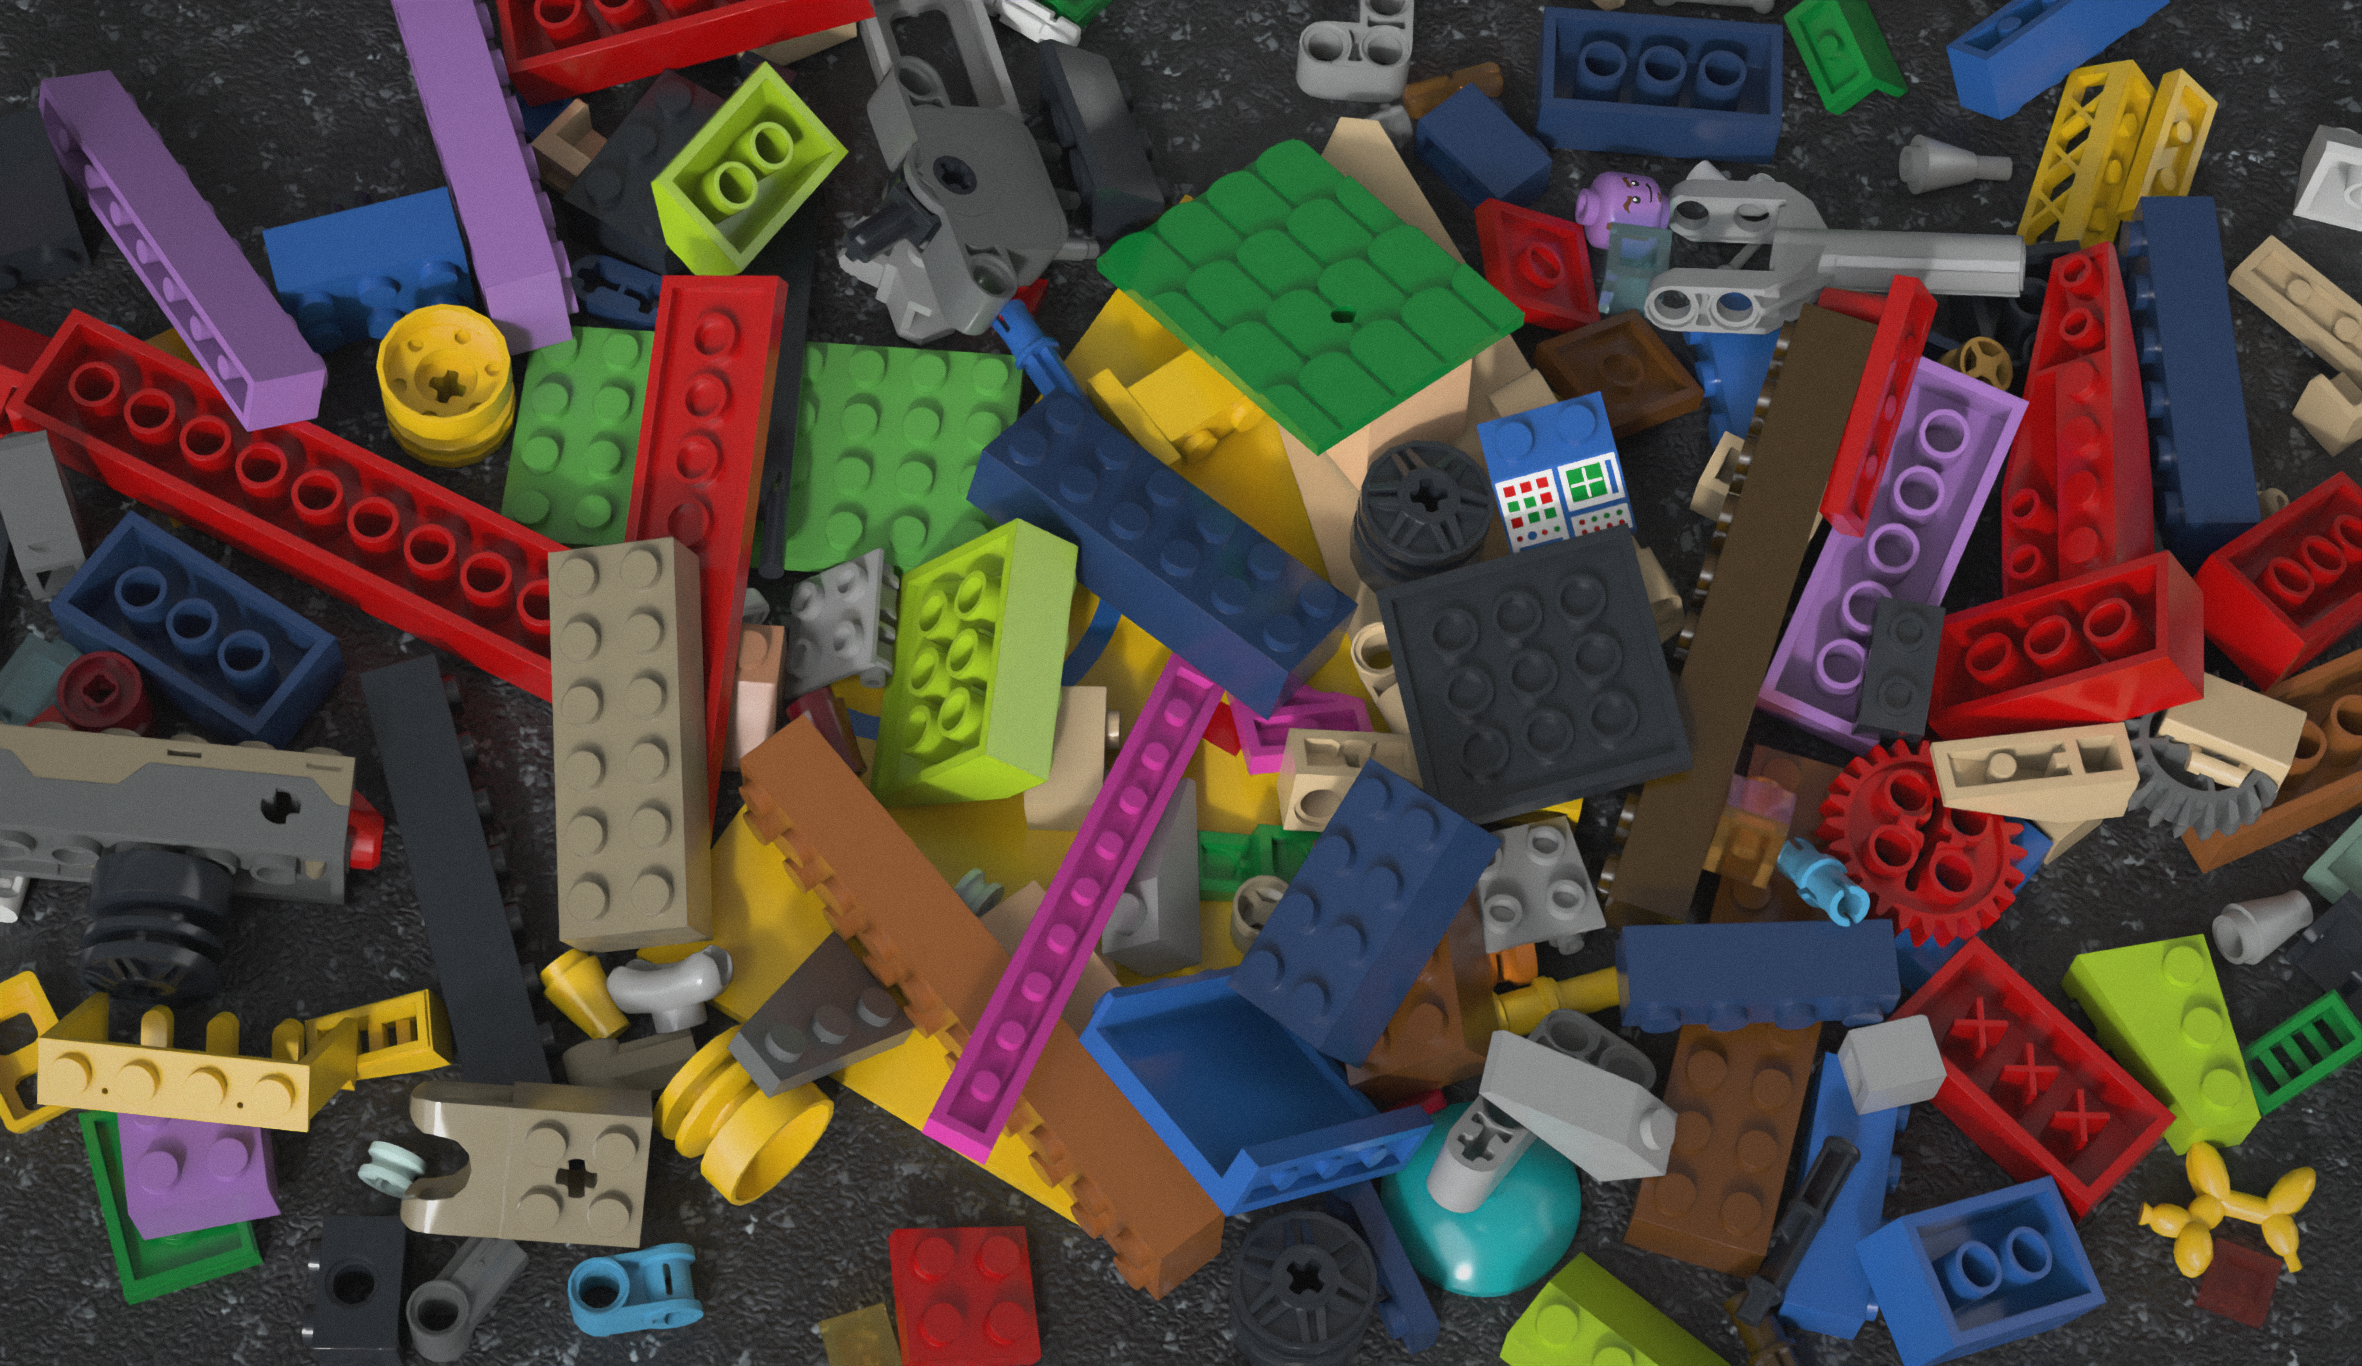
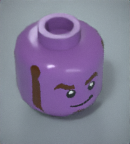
M1606 171L1594 179L1590 189L1583 188L1576 203L1575 217L1578 224L1584 225L1586 238L1593 247L1639 254L1645 252L1653 242H1659L1663 238L1669 222L1670 204L1668 197L1661 194L1660 187L1653 178Z

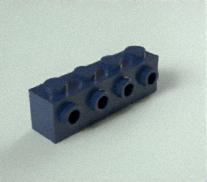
M1892 919L1861 920L1857 924L1853 920H1849L1850 926L1847 927L1838 925L1834 921L1623 926L1615 949L1621 1025L1640 1026L1641 1030L1648 1033H1666L1680 1028L1681 1025L1708 1024V1028L1714 1031H1734L1746 1027L1748 1023L1775 1022L1776 1027L1786 1030L1806 1028L1813 1025L1816 1021L1842 1020L1843 1025L1851 1028H1862L1879 1024L1883 1019H1889L1901 996Z

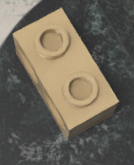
M1289 728L1277 781L1283 830L1323 832L1369 757L1423 789L1411 735Z

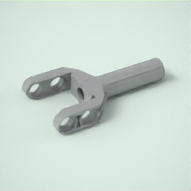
M1685 180L1674 185L1669 192V227L1690 241L1773 244L1769 263L1770 271L1673 268L1654 277L1650 282L1644 309L1649 320L1654 325L1665 330L1766 335L1782 327L1784 320L1792 322L1798 319L1803 303L1813 304L1826 287L1854 291L1889 292L1895 274L1919 278L1931 294L2020 297V292L2024 289L2026 242H2023L2022 235L1828 229L1812 200L1785 182ZM1684 201H1695L1704 205L1709 214L1698 220L1687 219L1677 211L1676 207ZM1745 203H1756L1765 207L1769 212V216L1758 222L1747 221L1737 213L1736 209ZM1666 290H1676L1685 294L1689 298L1690 304L1678 309L1669 308L1663 305L1657 296ZM1726 293H1741L1751 300L1752 306L1743 311H1734L1724 307L1719 298Z

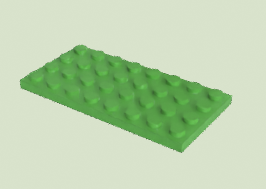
M570 326L573 336L572 340L529 352L500 515L572 550L624 543L655 331ZM807 342L784 570L822 573L881 548L884 550L883 563L891 565L894 568L893 574L901 578L902 574L1002 526L966 500L982 450L1020 418L1025 375H1023V369L1019 371L1016 369V358L1014 355ZM756 521L749 568H759L764 521Z

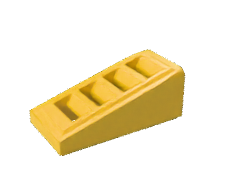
M429 989L305 1021L308 1053L344 1017L358 1019L356 1080L426 1071L453 1063L450 1018L447 1006ZM416 1024H417L418 1040H417V1033H416ZM396 1027L397 1045L390 1047L388 1028ZM368 1030L370 1052L362 1054L360 1031Z

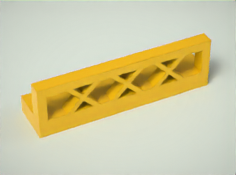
M2133 59L2080 67L2069 73L2016 234L2023 236V242H2026V245H2034L2037 237L2057 220L2060 224L2054 242L2079 240L2081 250L2105 241L2113 244L2121 220L2116 215L2157 94V91ZM2105 85L2103 92L2083 108L2080 106L2087 87ZM2089 126L2091 129L2088 138L2069 154H2066L2068 142ZM2074 173L2075 178L2072 186L2051 202L2050 197L2053 189Z

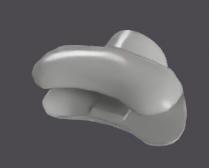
M708 945L700 952H694L685 960L675 963L654 964L633 959L625 967L619 966L613 969L606 980V987L613 1002L620 1010L627 1014L652 1013L656 1033H669L687 1029L708 1020L704 1001L711 1000L725 992L733 980L734 966L728 951L716 945Z

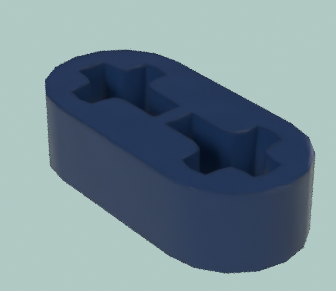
M599 254L584 256L570 267L572 274L570 280L578 309L581 313L624 330L655 331L658 307H654L649 314L642 313L641 304L650 305L654 299L660 298L662 276ZM599 278L606 279L607 288L598 286L593 293L586 292L585 283L594 285Z

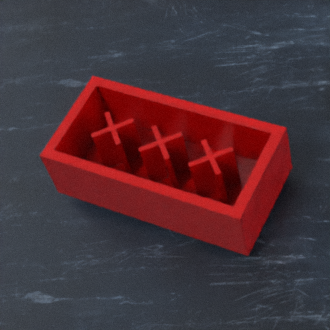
M1976 935L1886 1021L1889 1022L1916 1015H1925L1928 1018L1947 1074L1934 1098L1929 1099V1101L2019 1184L2052 1175L2074 1228L2158 1145L2177 1119L2171 1111Z

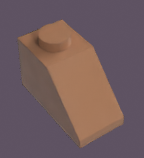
M741 623L721 771L741 773L740 758L780 730L787 675L786 659L788 649L785 626Z

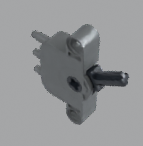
M901 56L893 63L867 103V112L887 167L893 174L885 184L882 193L883 202L878 207L880 211L844 233L842 241L847 248L845 256L852 262L859 259L863 263H868L904 239L909 241L915 248L920 247L924 249L920 256L946 321L954 329L964 334L980 335L989 329L1015 295L1017 288L1032 285L1039 279L1052 260L1083 261L1084 259H1095L1100 253V245L1096 240L1085 239L1079 236H1068V224L1063 212L1065 210H1076L1081 204V197L1076 191H1068L1064 188L1053 187L1044 163L1057 162L1061 158L1062 149L1058 143L1034 139L1028 127L1017 117L1006 111L995 108L951 105L937 71L928 62L918 57Z

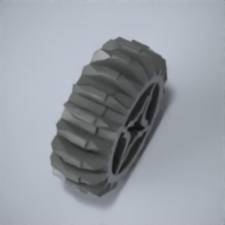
M2216 670L2213 673H2210L2211 675L2220 678L2218 670ZM2243 680L2238 683H2235L2239 686L2244 687ZM2163 710L2120 721L2125 723L2140 777L2135 791L2128 800V811L2140 809L2143 806L2151 811L2148 819L2149 828L2157 826L2165 819L2172 823L2174 839L2183 836L2189 826L2194 828L2201 842L2209 839L2215 829L2227 838L2236 833L2241 823L2248 827L2250 824H2254L2261 816L2262 809L2270 807L2278 795V787L2266 773L2257 769L2253 770L2239 788L2234 786L2221 791H2215V782L2212 777L2202 773L2196 775L2186 771L2184 764L2189 755L2190 748L2187 747V744H2172L2169 741L2175 737L2165 734L2164 738H2149V728L2159 723ZM2216 755L2213 758L2220 760L2222 756Z

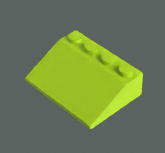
M1016 518L901 575L896 609L897 621L894 624L896 635L895 640L891 643L893 647V674L886 678L870 784V792L884 809L1004 799L1048 782L1049 773L1054 763L1053 741L1056 717L1062 702L1060 686L1064 655L1070 640L1068 624L1071 601L1077 585L1075 569L1078 546Z

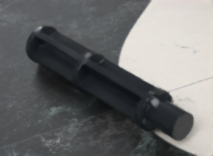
M1835 1135L1824 1139L1823 1147L1794 1199H1791L1787 1205L1788 1210L1778 1226L1781 1235L1759 1274L1748 1275L1745 1280L1747 1293L1734 1314L1745 1324L1759 1328L1770 1307L1782 1302L1785 1296L1784 1292L1820 1227H1823L1826 1223V1216L1855 1164L1861 1160L1859 1149L1851 1141Z

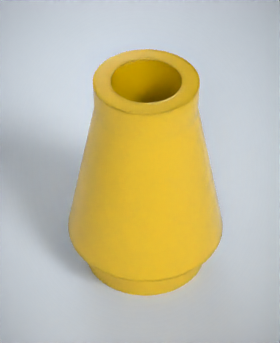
M573 948L554 960L540 973L538 978L546 988L543 996L589 1035L592 1040L599 1038L616 1040L631 1026L622 1010L615 1005L606 987L607 977L597 955L589 957L587 953Z

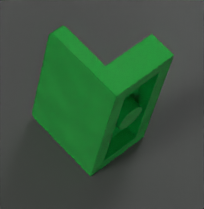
M1804 0L1783 16L1827 111L1840 116L1875 89L1897 98L1908 92V87L1866 0Z

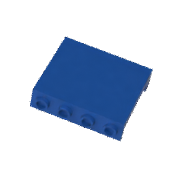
M1239 965L1218 970L1206 969L1197 974L1172 979L1161 978L1152 983L1126 988L1115 987L1104 993L1092 1008L1093 1017L1078 1041L1226 1217L1403 1171L1436 1124L1419 1104L1381 1114L1361 1091L1349 1086L1347 1074L1331 1056L1318 1051L1227 986Z

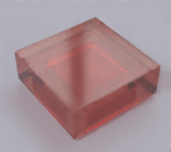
M2217 1238L2213 1243L2214 1257L2202 1275L2194 1305L2259 1329L2265 1322L2282 1262Z

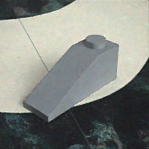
M1189 777L1179 781L1102 932V954L1145 978L1202 964L1196 781Z
M1506 1030L1493 1031L1479 1094L1600 1182L1664 1176L1666 1174L1671 1145L1675 1138V1125L1678 1116L1674 1110L1635 1082Z

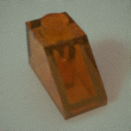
M1733 774L1702 869L1766 889L1788 835L1797 794L1783 790L1778 783L1765 777L1749 776L1745 778Z

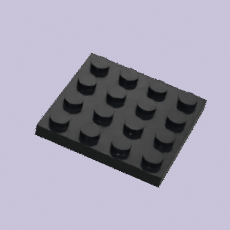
M1628 523L1375 591L1423 788L1476 824L1490 823L1695 768Z

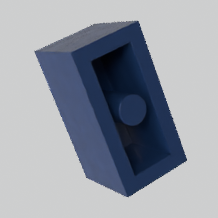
M1470 82L1418 120L1413 153L1473 212L1475 208L1488 198L1526 208L1546 193L1553 161L1546 147L1535 136H1527L1509 118L1501 102L1495 97L1486 96L1473 82Z

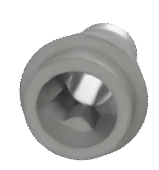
M2291 890L2282 895L2228 904L2223 908L2221 915L2213 921V938L2220 953L2231 963L2254 965L2263 960L2298 930L2309 926L2313 921V910L2308 899L2298 890Z

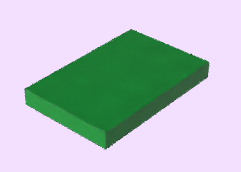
M89 1110L78 1114L124 1296L129 1305L263 1263L252 1220L144 1240L128 1214L117 1112Z

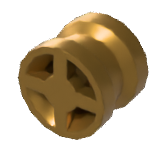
M1980 336L1970 339L1959 348L1946 352L1936 361L1939 364L2003 391L2010 386L2013 377L2012 363L2008 353L2001 344L1987 337Z

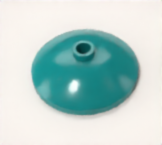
M1474 1101L1451 1104L1447 1108L1429 1115L1436 1124L1405 1169L1382 1176L1380 1202L1414 1271L1431 1284L1456 1294L1471 1297H1497L1521 1291L1550 1273L1562 1260L1573 1241L1581 1212V1191L1577 1172L1570 1159L1540 1137H1537L1499 1183L1497 1188L1475 1211L1458 1213L1441 1207L1431 1197L1427 1189V1178L1450 1129Z

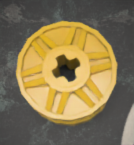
M437 304L415 309L393 324L380 343L376 369L391 436L404 452L430 466L458 468L479 463L500 449L513 429L517 403L513 385L511 359L505 337L491 320L468 307Z
M745 1023L726 1030L692 1056L668 1084L659 1097L652 1113V1126L663 1137L675 1140V1149L681 1155L693 1158L704 1154L701 1161V1174L731 1204L737 1206L756 1200L787 1176L812 1150L826 1130L834 1113V1102L812 1081L768 1099L727 1049Z

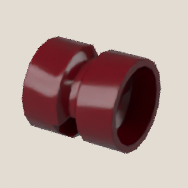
M97 651L85 654L70 663L59 677L56 691L59 707L63 716L77 731L101 733L110 728H122L134 731L141 737L156 739L159 727L157 712L150 695L147 693L139 670L130 659L116 652Z

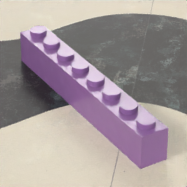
M111 70L41 80L38 107L42 113L61 166L246 431L249 432L317 418L322 390L326 389L328 383L327 368L323 358L318 353H314L300 334L294 318L284 312L271 294L266 279L261 275L258 276L243 255L239 242L235 238L230 237L217 219L211 203L204 201L191 183L185 167L175 161L165 147L159 131L156 128H152L139 111L133 95L124 90Z

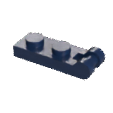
M1370 1179L1327 1190L1324 1202L1327 1214L1348 1224L1368 1246L1377 1270L1376 1286L1383 1300L1377 1302V1307L1389 1336L1393 1340L1402 1337L1410 1355L1435 1345L1441 1325Z

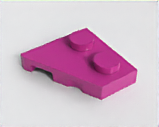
M1303 684L1267 721L1226 691L1249 775L1280 772L1289 728L1374 732L1364 699L1338 692H1319L1310 687V685Z

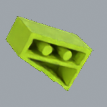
M2204 934L2076 956L2060 982L2061 987L2071 1001L2075 998L2096 1027L2097 1032L2095 1036L2107 1052L2111 1049L2124 1070L2177 1117L2164 1135L2176 1155L2187 1154L2192 1144L2198 1141H2205L2215 1147V1149L2240 1145L2261 1119Z

